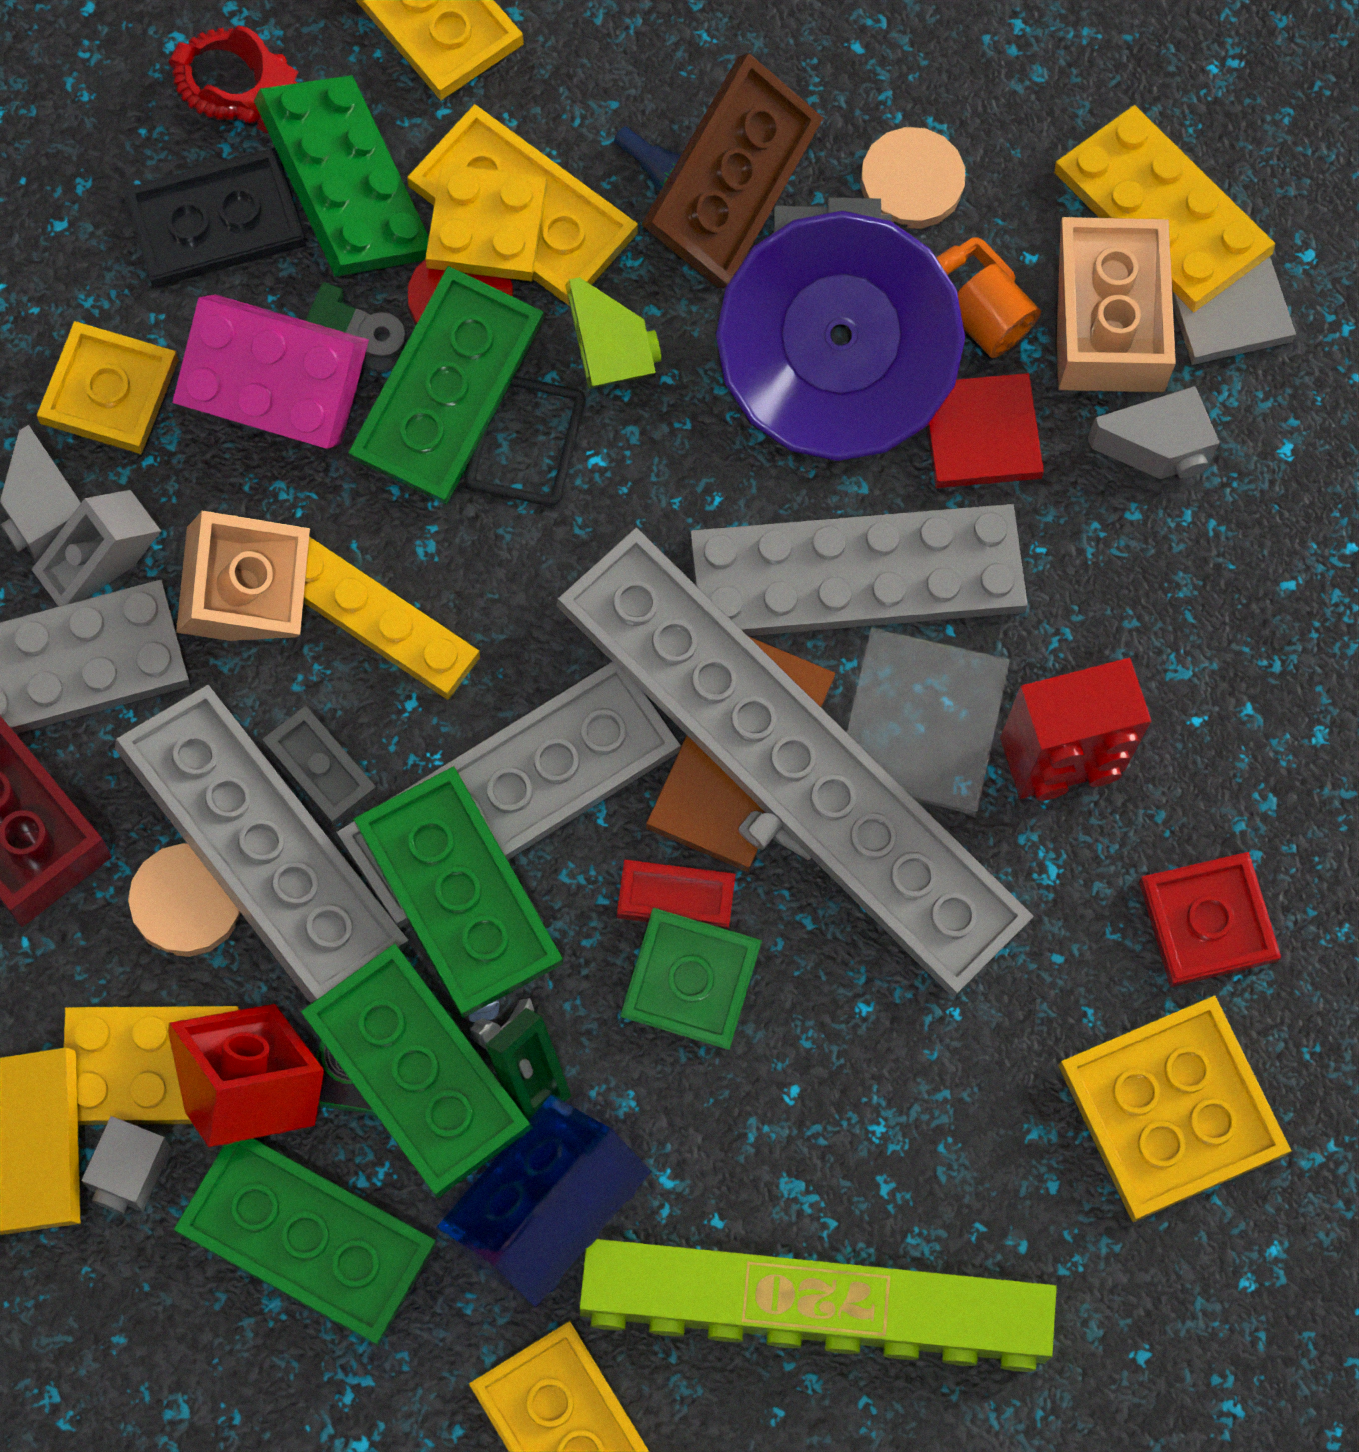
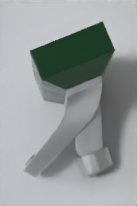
M528 998L519 1000L509 1020L502 1027L484 1018L475 1021L470 1029V1038L487 1050L501 1086L532 1127L529 1131L533 1132L571 1097L542 1016L534 1012L532 1002Z

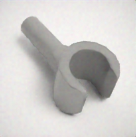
M753 811L738 828L742 837L758 849L764 850L773 839L778 844L783 845L807 860L811 859L782 828L781 820L774 814Z

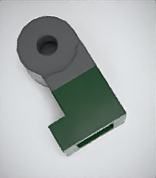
M322 282L305 321L369 339L362 367L380 373L392 371L406 345L405 330L401 321L389 313L368 314L365 311L344 304L342 288Z

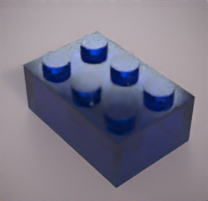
M552 1094L528 1121L532 1129L497 1156L437 1225V1228L478 1269L534 1307L548 1293L555 1289L564 1273L582 1252L595 1242L599 1232L622 1205L634 1196L639 1185L651 1173V1170L613 1129Z

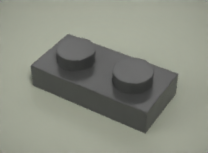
M306 705L262 739L264 747L333 828L377 794L376 786Z

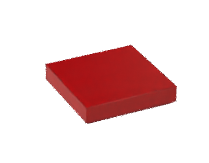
M1029 373L956 379L955 387L927 425L935 488L1042 479L1044 468Z
M1249 852L1142 876L1139 880L1170 987L1272 964L1280 960V951Z

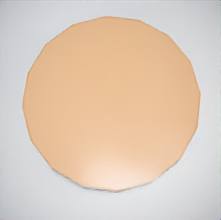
M904 127L887 132L871 145L862 164L861 190L864 198H881V214H891L893 223L895 221L899 224H907V228L922 229L943 221L956 209L965 187V166L959 151L944 136L926 128Z
M187 843L160 849L142 863L132 879L128 903L133 923L147 943L159 950L162 949L165 952L185 957L210 952L230 937L236 927V922L240 918L238 908Z

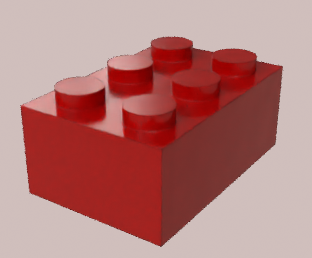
M1131 658L1020 686L1000 736L1019 799L1036 795L1038 801L1050 800L1069 791L1068 786L1088 781L1091 787H1099L1110 784L1122 777L1121 772H1125L1152 721Z

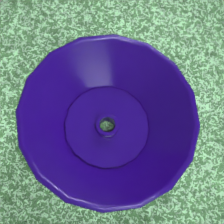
M837 211L795 219L752 247L725 287L716 331V340L724 383L752 425L792 452L834 461H843L886 453L927 427L955 387L965 343V333L957 289L929 247L889 220L847 211ZM838 324L847 325L852 332L850 341L845 344H839L832 338L831 331Z

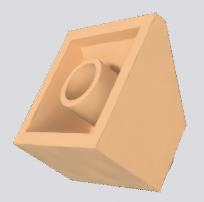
M201 511L187 526L176 633L227 641L298 637L301 631L310 528Z

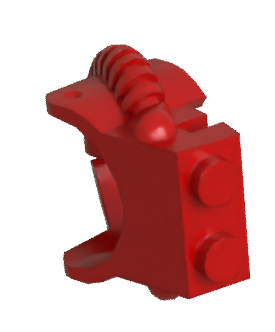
M240 25L236 28H228V30H224V28H218L217 31H214V29L207 30L206 34L202 32L197 35V38L192 37L188 40L189 44L179 42L168 63L174 68L173 77L175 79L173 81L177 87L178 95H182V101L184 103L188 102L190 109L195 108L197 110L196 113L200 115L204 113L208 118L232 120L233 117H236L245 123L258 122L256 129L269 134L254 100L261 88L298 83L296 82L298 71L287 64L285 56L283 54L271 53L258 34ZM215 49L227 50L238 55L246 62L250 70H254L255 87L242 94L227 93L210 84H207L201 90L194 81L192 66L190 65L195 56L198 57L206 51Z

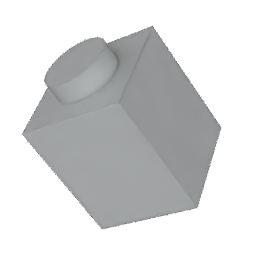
M110 1116L82 1178V1182L86 1187L95 1193L91 1201L119 1214H124L127 1206L143 1212L171 1150V1146L165 1137Z

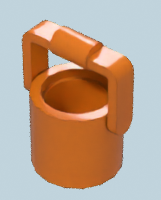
M971 238L960 246H952L936 258L947 275L965 264L966 260L972 255L986 267L973 276L957 293L964 330L991 358H996L1011 349L1031 330L1039 319L1041 310L1016 285L1014 272L992 248L980 238Z

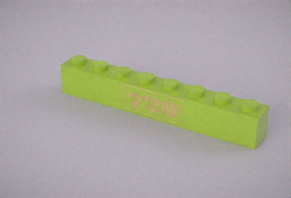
M587 1238L580 1317L591 1318V1327L604 1330H625L627 1321L650 1324V1333L663 1336H684L686 1327L708 1330V1339L723 1342H742L743 1333L765 1335L767 1336V1345L782 1348H801L802 1339L825 1341V1350L834 1353L859 1354L860 1346L864 1345L884 1347L883 1356L893 1359L917 1360L919 1359V1351L943 1353L942 1362L952 1365L976 1366L978 1357L1001 1359V1368L1005 1370L1033 1372L1036 1371L1037 1363L1045 1364L1053 1354L1057 1285Z

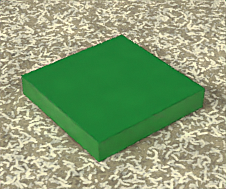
M653 908L620 1017L730 1050L762 940Z

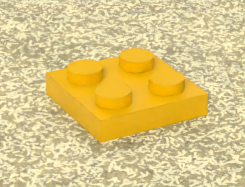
M441 163L425 258L426 268L446 270L447 266H450L462 273L532 281L547 189V176Z
M74 321L36 415L39 423L142 454L178 363L177 353L171 349Z

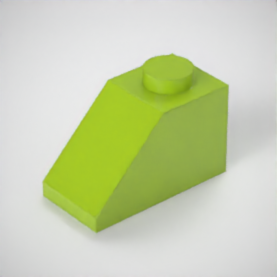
M582 278L569 279L565 286L588 389L644 378L656 373L654 363L661 362V351L656 331H647L643 318Z

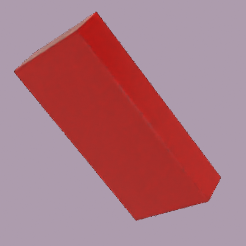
M624 860L617 919L649 922L652 909L656 908L729 930L736 874Z

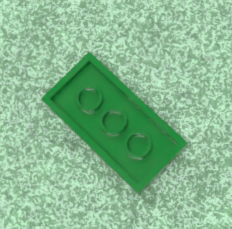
M353 75L259 89L254 103L334 276L424 261L429 236Z
M447 266L349 450L350 458L447 505L545 319L544 312Z
M454 766L353 818L355 826L462 1019L563 965L562 956Z
M395 943L301 1011L304 1018L437 1199L532 1129L528 1120Z
M253 1138L237 1141L222 1147L173 1229L178 1235L377 1347L437 1244L433 1238Z

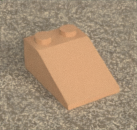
M1062 217L1060 226L1057 316L1058 390L1165 392L1176 364L1168 219Z

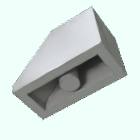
M1196 386L1096 417L1088 436L1092 449L1159 479L1178 474L1179 478H1189L1203 472L1209 467L1220 443Z
M28 425L19 430L0 499L8 520L0 525L16 551L20 552L27 547L37 563L81 502Z
M131 490L85 498L32 568V571L59 607L79 602L134 567L161 530Z

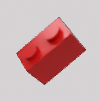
M276 1004L169 1023L168 1034L184 1111L208 1147L227 1145L237 1141L272 1134H282L291 1130L315 1126L324 1069Z

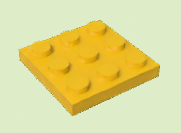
M1212 996L1065 1059L1059 1064L1060 1071L1132 1223L1284 1157L1291 1152L1286 1138L1216 996Z

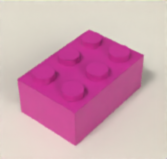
M216 294L198 297L172 403L329 449L343 442L369 339Z

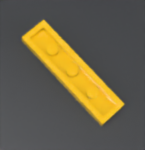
M309 537L303 603L449 700L480 659V651Z

